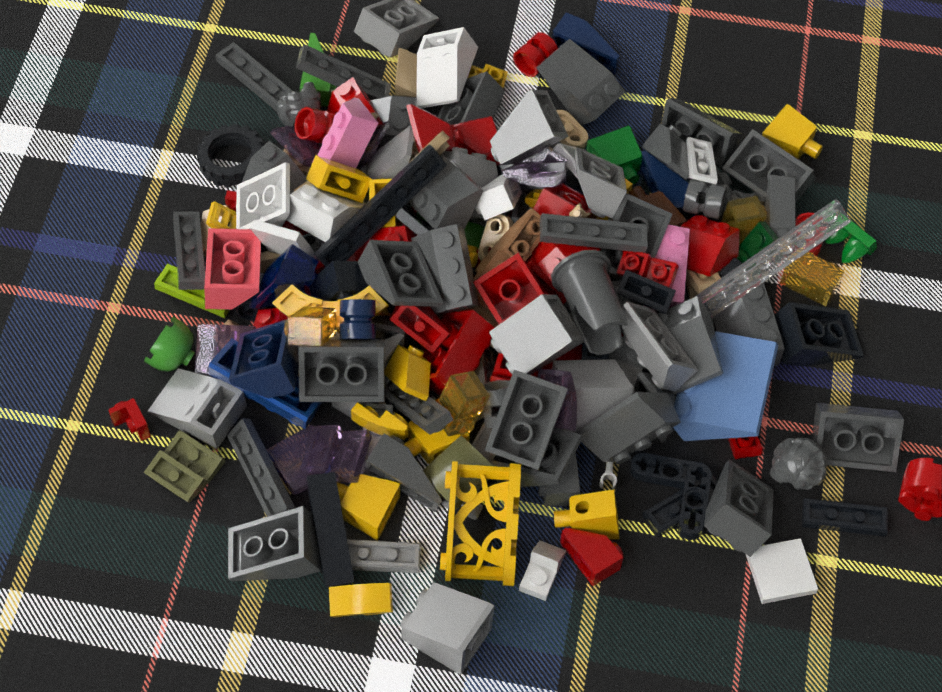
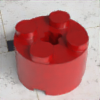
M918 458L907 464L898 501L905 508L914 512V516L923 521H928L931 517H942V465L933 463V458Z

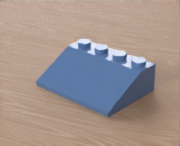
M715 332L723 374L677 393L674 408L681 423L673 428L683 441L755 437L759 435L778 350L777 342Z

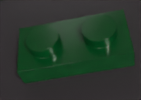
M765 221L758 222L739 245V253L736 259L742 262L740 272L757 268L780 241Z

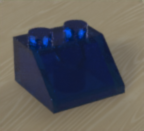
M291 244L267 267L259 284V293L253 296L249 307L257 309L274 306L272 302L292 284L302 292L305 285L309 287L315 280L317 273L314 271L319 261Z

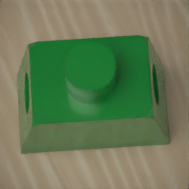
M630 126L587 141V152L622 167L625 179L633 185L639 181L640 176L637 172L641 168L642 153Z

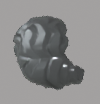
M313 82L304 83L300 92L292 91L287 96L280 97V100L277 102L276 111L279 120L287 129L295 131V119L302 108L309 107L321 110V95Z
M802 437L787 438L775 448L772 468L769 474L778 483L789 482L796 490H809L814 486H819L827 474L828 460L824 455L823 449L813 440Z

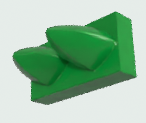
M836 210L830 216L831 223L827 227L825 236L826 244H835L849 238L842 252V263L853 262L863 257L866 253L871 255L877 249L876 240L840 211Z

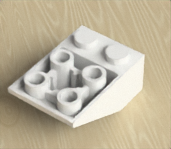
M464 27L423 36L417 52V107L426 108L459 102L478 46Z

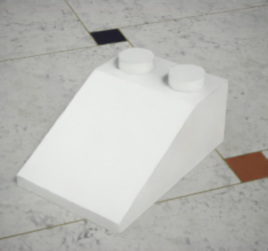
M286 162L238 184L236 229H250L253 220H259L280 227L283 226L290 214V164Z
M305 184L290 194V214L286 220L326 242L366 203L318 189L313 184Z

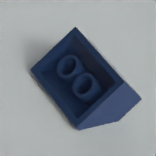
M291 318L240 334L229 377L232 385L268 399L276 396H286L295 391L299 370V344L301 338Z

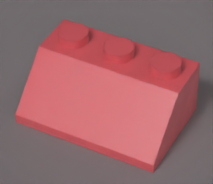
M208 228L204 286L205 309L232 310L259 293L261 241L251 229Z

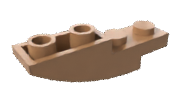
M533 208L529 209L492 247L474 270L476 273L474 281L517 253L522 256L524 261L528 259L540 242L541 216ZM476 288L479 306L482 309H487V304Z

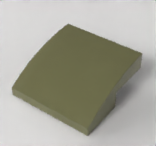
M179 430L165 451L159 450L144 473L190 503L212 480L225 463V460Z
M463 436L457 438L423 470L433 487L448 503L450 500V489H445L446 471L451 472L452 461H458V464L493 466ZM460 477L459 485L462 492L470 491L471 486L469 482L473 483L477 490L482 486L480 478ZM457 497L455 510L464 503Z

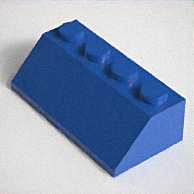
M231 338L208 366L209 374L212 377L230 385L232 384L229 381L238 341ZM297 376L295 391L282 397L276 396L268 399L234 386L243 391L245 397L253 399L265 406L269 411L281 415L292 424L306 429L313 420L322 403L299 402V376Z

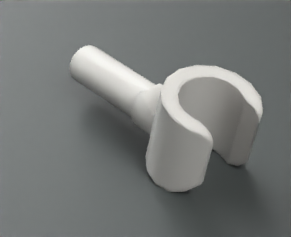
M606 462L605 473H603L599 482L600 488H603L604 480L608 479L613 483L612 490L615 489L617 477L613 474V462Z

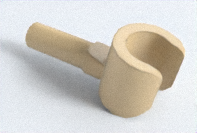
M579 203L569 213V216L587 218L590 213L585 212Z

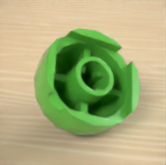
M174 316L170 319L174 325L172 327L166 325L150 349L151 353L154 354L151 359L146 357L144 360L145 363L160 371H173L181 364L187 366L195 354L191 350L194 343L193 333L186 324Z

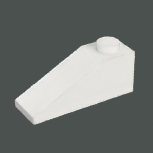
M687 137L688 179L717 184L718 178L712 142Z
M513 169L506 171L482 187L484 191L475 210L479 215L482 214L484 220L514 209L522 194V190Z

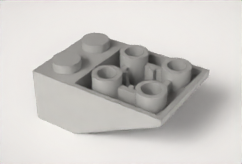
M178 368L151 405L148 413L218 449L247 407L244 392L220 379Z

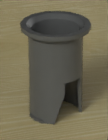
M583 250L561 260L551 274V282L558 292L564 294L576 326L589 352L596 355H605L623 346L620 324L626 326L628 323L622 304L608 274L611 269L610 259L604 252Z

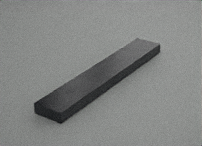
M430 144L424 148L314 253L324 267L328 266L332 261H347L447 166L435 148Z

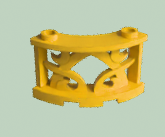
M292 284L272 302L283 314L301 324L320 329H331L340 333V323L344 321V318L340 316V300L323 301L322 299L304 294ZM370 285L356 295L340 299L375 300L376 316H391L387 309L389 307L388 304Z
M452 461L451 472L446 471L445 489H450L446 553H441L440 570H446L445 581H451V578L503 581V586H514L521 464L510 463L509 467L463 465L458 464V461ZM460 477L480 478L483 490L477 493L475 485L469 482L471 486L470 491L462 492L459 485ZM486 479L508 481L500 482L488 487ZM494 496L495 503L498 500H502L505 503L504 508L501 511H495L491 505L490 497ZM457 497L458 499L466 503L459 509V511L455 515V504ZM485 501V506L490 515L499 521L506 522V528L491 532L484 539L482 546H480L468 533L463 521L477 505ZM455 529L463 543L453 547ZM494 538L500 539L502 547L495 549L492 545L491 552H489L487 547L490 541ZM463 552L467 556L464 562L471 560L473 553L479 556L476 565L455 564V557L457 553ZM485 560L496 566H484L482 563Z

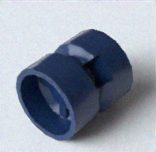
M362 299L340 300V316L344 318V321L340 323V339L376 340V324L371 321L376 316V301Z

